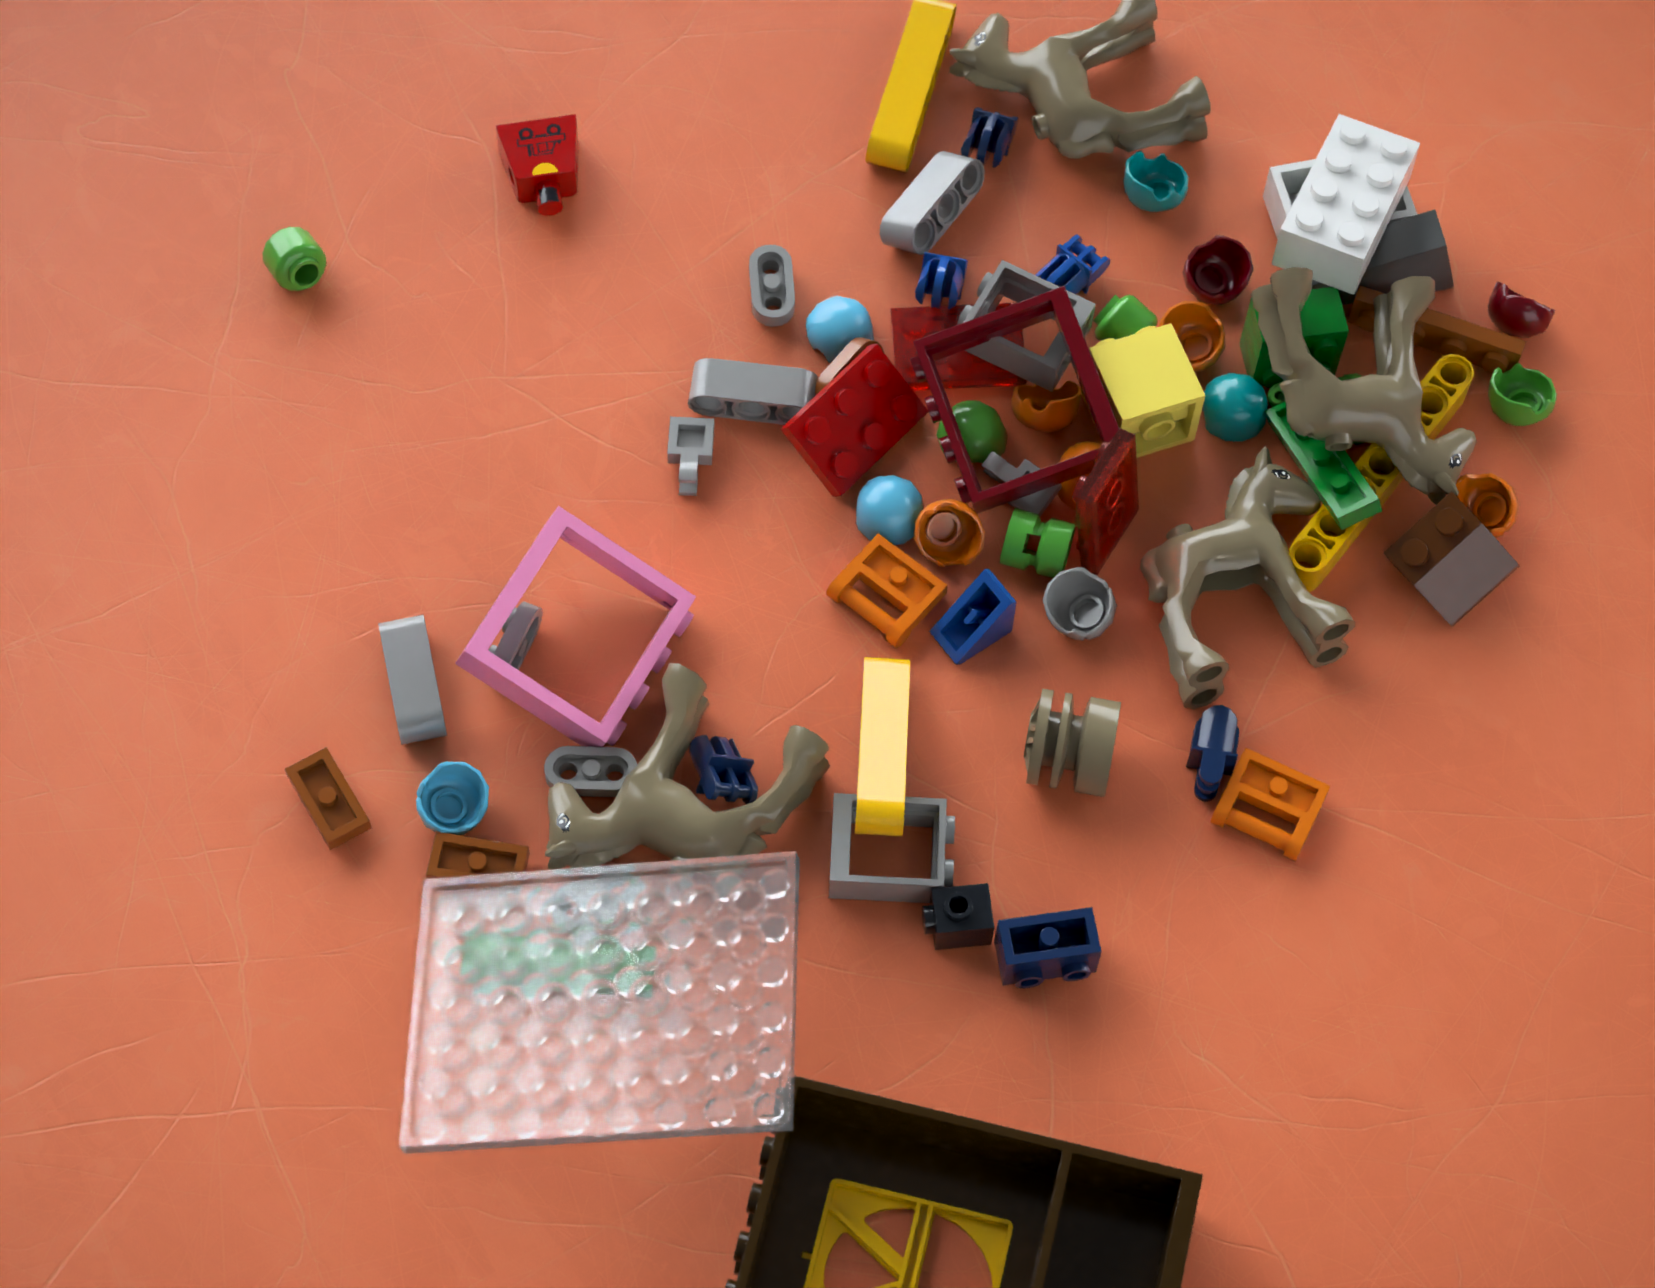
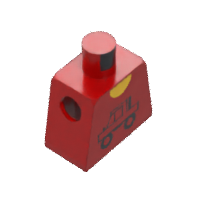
M576 114L496 125L499 154L517 201L521 203L536 201L538 212L544 216H553L563 210L562 198L574 196L578 191L579 142Z

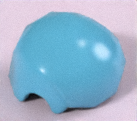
M830 297L818 303L806 318L807 337L811 347L820 350L829 363L837 357L851 340L857 337L874 340L872 321L868 311L860 302L852 298Z
M895 475L877 476L869 480L861 488L857 499L856 524L859 531L870 541L879 533L893 545L906 543L914 537L915 520L921 510H923L922 495L910 480Z
M466 762L440 763L419 785L416 799L417 813L424 825L434 832L464 835L475 828L484 817L488 808L489 786L482 773Z

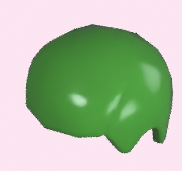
M1517 363L1509 371L1502 373L1499 367L1493 371L1489 382L1488 398L1493 413L1506 424L1527 426L1547 418L1552 413L1557 393L1549 377L1539 370L1523 368L1521 364Z
M974 400L963 401L952 407L972 463H984L992 451L999 456L1005 452L1008 436L1001 418L994 408ZM939 421L936 435L942 449L939 438L947 436L942 421Z

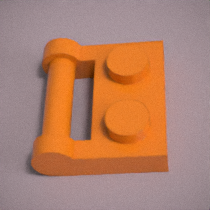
M878 533L831 582L826 591V596L836 603L842 601L886 635L885 640L895 648H898L907 640L911 631L947 594L948 585ZM858 580H861L902 611L903 614L897 620L853 588V585Z
M1245 747L1218 802L1210 823L1224 828L1225 824L1285 851L1283 856L1296 861L1331 786ZM1237 798L1295 824L1296 828L1293 834L1234 808L1233 806Z

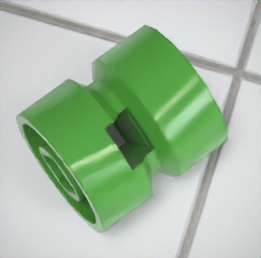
M1014 508L1006 532L1000 564L1025 570L1029 565L1035 567L1037 574L1054 578L1059 572L1065 570L1076 524L1056 518H1051L1044 523L1041 522L1039 514ZM1030 534L1041 536L1037 552L1027 549Z

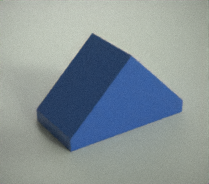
M984 569L929 632L956 665L962 664L1012 632L1017 602L991 570Z

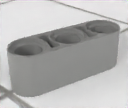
M946 151L938 152L884 215L880 225L881 241L885 245L919 255L930 251L981 189L985 177L982 162Z
M704 358L694 364L688 406L694 412L705 416L785 425L816 396L815 387L819 377L814 372L802 368Z
M424 614L378 623L401 745L447 736Z

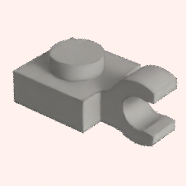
M670 416L667 459L668 463L680 464L679 495L697 496L698 466L712 465L714 419Z
M993 451L982 464V467L985 468L984 473L1001 484L1040 470L1039 467L1026 458L1018 468H1015ZM1062 485L1052 486L1008 502V504L1014 508L1037 513L1041 516L1061 490Z

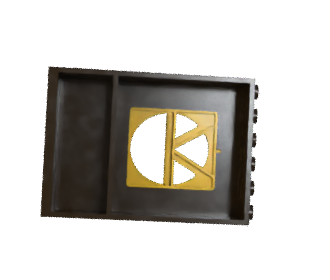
M791 1075L787 1091L778 1089L771 1115V1118H773L771 1134H775V1137L766 1135L759 1159V1165H761L759 1180H762L763 1183H753L746 1210L749 1213L746 1226L750 1227V1232L740 1231L734 1253V1261H736L734 1274L738 1275L737 1281L728 1279L725 1288H825L824 1272L828 1256L838 1238L843 1233H847L898 1280L874 1288H917L936 1214L957 1225L977 1244L988 1264L992 1288H1181L1203 1174ZM891 1209L914 1210L915 1213L904 1258L865 1223V1217Z

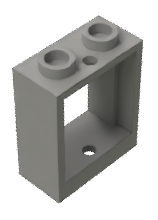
M1002 260L994 274L989 272L985 274L977 291L979 298L974 306L969 304L965 306L957 325L994 312L1003 296L1018 303L1059 288V286ZM1066 290L1085 338L1092 327L1096 304ZM1060 331L1044 357L1000 336L965 350L1053 392L1071 362Z
M834 793L829 898L930 903L932 888L953 887L954 859H945V844H954L955 816H946L947 799L905 797L904 826L932 827L931 879L849 875L851 823H856L857 794Z

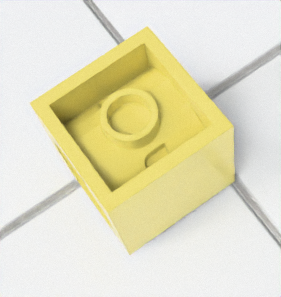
M1172 323L1160 327L1147 326L1133 335L1120 339H1104L1089 348L1126 445L1127 459L1120 463L1195 440L1205 393ZM1082 391L1081 395H1082V397H1083V399H1084V401H1085V403H1086V406H1087V408H1088V410H1089V407H1088V405H1087L1086 399H1085L1084 394H1083V391Z

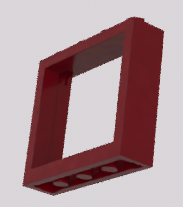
M1065 286L913 341L917 356L910 358V362L918 383L927 380L932 395L924 398L932 422L942 421L947 436L939 438L948 464L956 461L962 476L954 479L961 501L964 503L971 501L977 514L1127 459L1125 442ZM1055 318L1103 447L982 490L934 361L986 343L991 338L1002 337Z

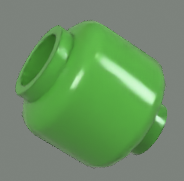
M287 227L277 231L265 243L262 252L263 263L281 287L289 291H301L314 286L324 274L327 265L326 255L308 231L300 227Z
M1115 295L1093 320L1097 324L1095 337L1102 341L1108 338L1120 339L1130 336L1144 327H1156L1158 318L1135 296L1125 295L1120 299Z

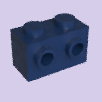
M1092 907L1004 919L997 922L994 944L1002 986L1015 984L1018 988H1030L1040 985L1045 979L1062 977L1064 981H1078L1089 977L1091 973L1097 971L1102 951Z

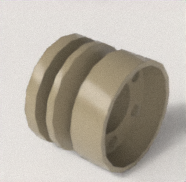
M1042 689L1041 697L1031 712L1024 750L1027 769L1026 784L1038 786L1041 765L1052 767L1049 788H1057L1064 769L1073 771L1074 792L1105 797L1121 702L1091 697L1083 716L1074 715L1072 693H1065L1061 713L1051 711L1054 690Z

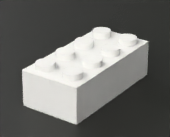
M1339 114L1280 229L1272 265L1282 269L1297 267L1313 270V280L1354 295L1410 180L1420 143Z

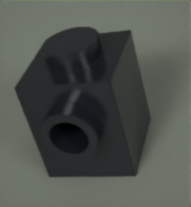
M988 883L931 889L929 906H922V920L925 935L933 934L935 950L992 944L994 921Z

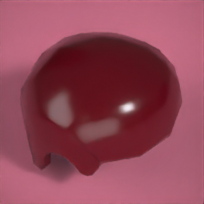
M1217 235L1210 241L1196 246L1191 251L1184 264L1183 277L1186 288L1200 302L1222 305L1236 299L1245 290L1254 268L1250 252L1240 241L1223 235Z
M1501 282L1495 284L1488 302V313L1496 328L1507 335L1529 338L1543 333L1548 328L1555 313L1554 309L1551 308L1550 310L1549 307L1533 299L1521 296Z

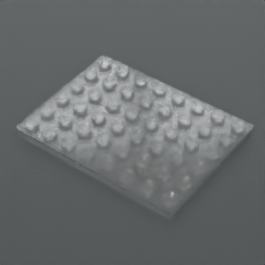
M789 851L423 879L399 1136L400 1149L404 1154L793 1131L800 859L797 852Z

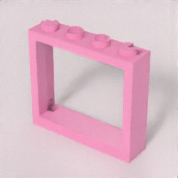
M558 506L547 520L455 664L579 745L603 747L607 742L613 746L627 723L621 720L628 707L635 710L650 688L643 683L651 670L658 673L669 658L672 650L667 648L666 645L673 634L680 637L693 619L694 614L689 612L688 609L696 596ZM559 538L670 610L600 723L488 651V648Z

